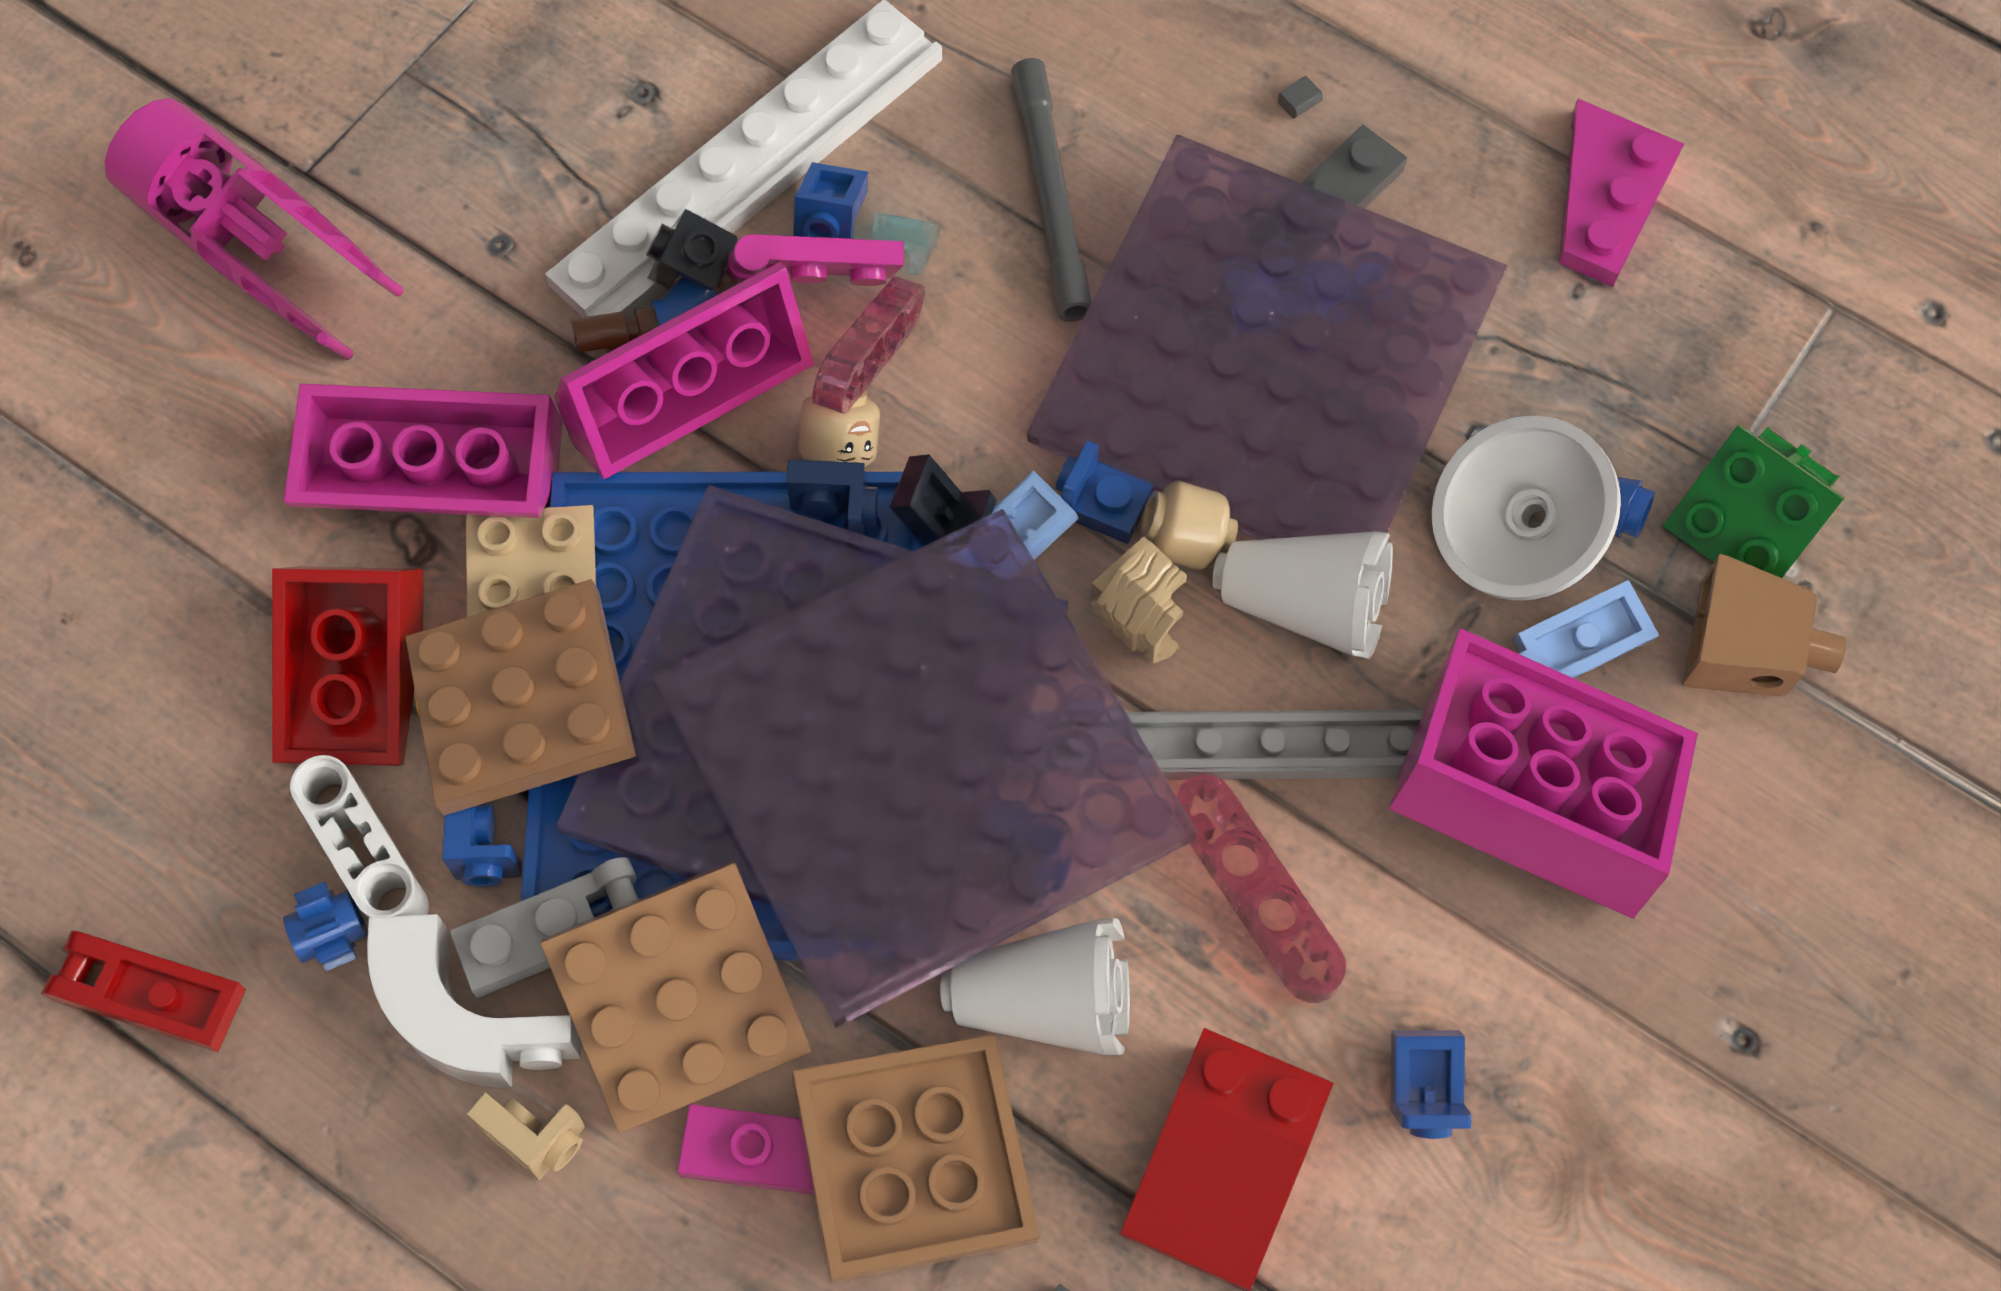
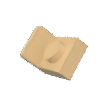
M485 1092L467 1113V1116L480 1132L539 1181L549 1169L558 1172L566 1166L575 1156L583 1141L579 1135L584 1130L585 1125L578 1113L567 1104L559 1110L538 1136L535 1132L542 1126V1123L513 1098H510L504 1106H501Z

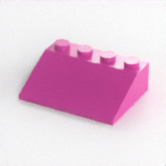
M1460 628L1453 640L1404 760L1389 810L1634 919L1669 876L1698 733Z

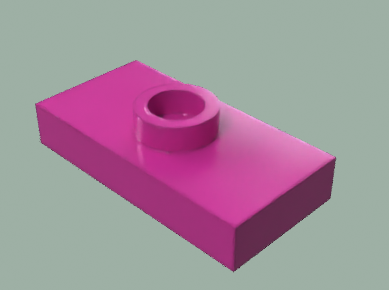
M689 1105L677 1171L681 1178L813 1195L799 1118Z

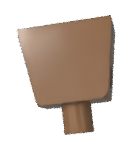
M1719 554L1701 581L1683 685L1692 688L1771 696L1787 695L1804 675L1806 666L1836 673L1845 655L1846 637L1813 629L1817 597L1812 590L1732 557Z

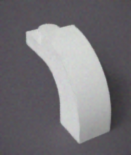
M438 914L392 916L389 918L369 917L368 967L374 993L390 1023L428 1063L445 1074L471 1084L492 1088H512L513 1061H520V1067L524 1069L552 1070L562 1066V1059H581V1040L570 1015L491 1018L474 1014L455 1002L449 980L451 934Z

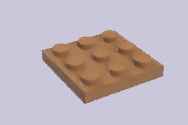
M592 579L405 636L434 803L444 816L636 756L599 590Z
M735 860L541 940L542 949L619 1134L812 1052Z
M995 1034L793 1070L792 1082L830 1284L1034 1244L1039 1240V1231Z

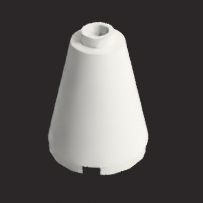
M1377 531L1235 541L1231 544L1228 553L1220 552L1216 558L1213 570V588L1221 590L1224 604L1352 657L1370 659L1375 651L1382 629L1381 624L1371 623V621L1375 622L1377 620L1381 605H1387L1392 574L1393 545L1392 542H1388L1390 537L1388 533Z
M1099 918L956 957L953 962L952 971H944L941 977L940 994L943 1010L945 1012H953L955 1022L960 1026L1104 1056L1124 1054L1125 1047L1117 1040L1115 1035H1128L1130 987L1128 959H1114L1112 941H1125L1119 919Z

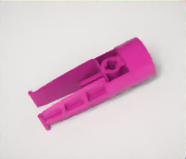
M165 98L146 104L136 110L119 127L111 140L104 164L106 178L115 189L241 290L340 357L349 360L353 356V351L232 252L224 248L234 236L263 260H267L273 252L277 255L282 252L285 245L281 242L287 233L256 208L262 199L267 196L394 296H401L403 294V287L384 274L358 246L308 201L183 102L172 98ZM234 156L246 167L245 169L238 168L230 176L229 173ZM195 216L198 219L189 229L191 233L178 224Z

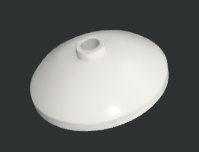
M1521 416L1506 419L1492 424L1472 436L1456 451L1445 466L1433 497L1432 526L1434 537L1440 553L1449 567L1476 590L1507 600H1533L1547 597L1572 586L1594 568L1607 551L1617 529L1620 516L1619 482L1615 469L1603 449L1592 437L1573 424L1546 416ZM1537 511H1545L1546 517L1544 522L1536 528H1529L1528 521L1531 515Z

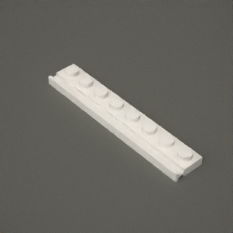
M882 0L546 272L545 276L548 286L582 317L623 311L625 318L633 317L634 309L644 308L651 300L667 289L647 278L655 260L646 256V253L662 223L672 227L686 208L719 227L734 233L807 173L812 162L819 163L941 62L942 46L938 42L932 44L924 37L922 29L889 2Z

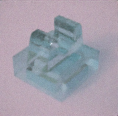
M875 212L871 236H875V240L904 241V249L911 256L909 274L921 275L925 270L933 248L937 249L941 225Z

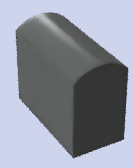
M1304 76L1279 93L1278 104L1295 119L1321 102L1323 95L1321 90L1307 76Z

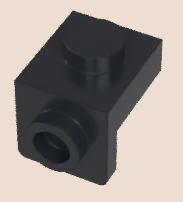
M685 208L672 227L662 223L646 253V256L655 260L647 278L669 289L676 279L681 276L711 291L717 286L727 266L729 254L738 242V238L733 233Z
M926 454L909 456L890 508L929 552L970 549L981 545L997 498L990 490L961 492L931 455Z

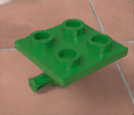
M1739 424L1662 526L1712 562L1716 560L1719 554L1783 578L1845 497L1832 489V486L1840 476L1835 475L1809 457L1812 450L1803 444L1796 448L1770 430L1769 427H1766L1761 435L1757 437Z

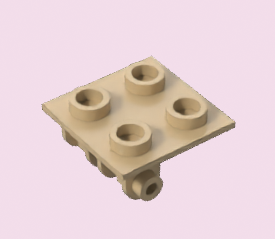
M593 505L544 508L540 518L466 515L467 617L592 579L596 585Z

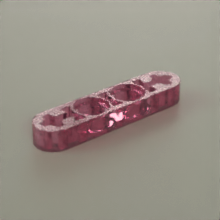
M894 276L823 359L813 387L812 401L814 404L844 415L851 409L913 331L924 302L925 287L923 285L898 276Z
M1200 774L1189 778L1181 785L1174 804V818L1179 829L1285 987L1295 998L1307 1003H1320L1330 999L1338 991L1346 974V959L1342 950L1231 788L1222 779L1213 775ZM1199 795L1204 802L1211 801L1212 799L1218 802L1214 818L1224 833L1213 844L1207 841L1213 838L1215 826L1208 816L1204 813H1198L1193 816L1190 813L1194 802L1193 796ZM1231 823L1235 824V828L1225 831ZM1234 845L1246 846L1256 854L1258 868L1252 874L1246 876L1234 875L1224 867L1222 853L1228 847ZM1269 899H1281L1292 907L1295 913V923L1290 928L1282 931L1272 930L1261 922L1258 915L1259 906ZM1304 930L1308 931L1310 936L1305 938L1302 949L1312 962L1316 963L1324 959L1329 964L1324 975L1326 983L1321 984L1316 977H1309L1304 980L1299 975L1305 962L1295 945L1291 947L1287 954H1284L1280 948L1292 944Z

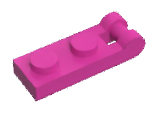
M751 234L745 235L736 243L729 254L726 269L733 280L741 283L780 262L786 267L788 274H790V280L796 283H822L827 281V275L850 276V283L853 285L878 286L885 284L886 278H892L904 266V241Z

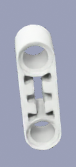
M326 755L315 756L301 763L291 778V795L355 903L369 920V917L389 918L392 916L428 915L429 901L425 891L345 764L335 757ZM332 785H342L340 793L334 800L326 804H315L322 790ZM353 826L363 836L365 845L377 861L367 867L357 857L354 846L344 833V831ZM394 888L406 889L405 897L398 906L390 910H378L379 901L386 892Z

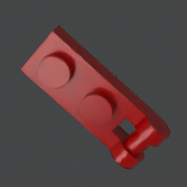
M72 930L62 948L67 953L61 969L58 975H49L41 994L60 1004L94 1012L218 1053L246 989L239 982ZM93 964L104 965L94 987L84 984Z

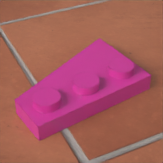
M1578 98L1572 112L1571 129H1573L1568 156L1567 172H1569L1567 198L1563 211L1559 264L1613 287L1680 155L1684 143Z

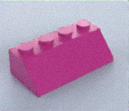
M779 262L561 378L554 395V400L572 445L603 479L612 476L815 365L786 267Z
M300 383L284 503L286 506L540 518L551 494L553 472H558L563 421L550 395Z

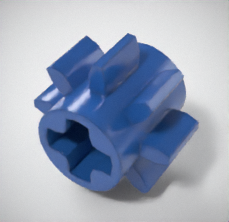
M322 882L295 893L294 895L298 905H295L297 911L284 916L283 921L291 945L299 960L304 963L317 958L318 963H323L325 970L329 971L357 959L353 948L356 947L355 941L367 937L368 932L361 911L349 891L346 890L335 895L333 890H329L326 882Z

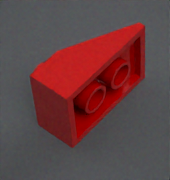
M311 566L272 568V763H303L309 758L326 755L335 757L348 765L400 766L404 764L415 690L405 636L423 631V569Z
M1203 1028L1120 1236L1244 1291H1251L1334 1083Z

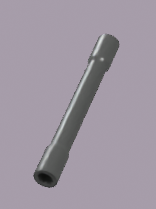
M1027 58L1014 64L1011 73L1019 113L1024 120L1051 260L1050 276L1058 317L1064 321H1079L1092 314L1093 305L1085 265L1080 259L1051 114L1053 104L1045 64L1039 59Z

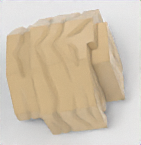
M1142 537L1092 582L1093 602L1091 603V613L1108 630H1112V633L1118 639H1122V643L1132 652L1136 650L1145 652V657L1153 664L1167 659L1180 647L1168 635V631L1183 617V610L1173 602L1171 596L1173 592L1186 582L1187 574L1179 570L1178 566L1173 565L1171 560L1150 540L1148 541L1145 537Z

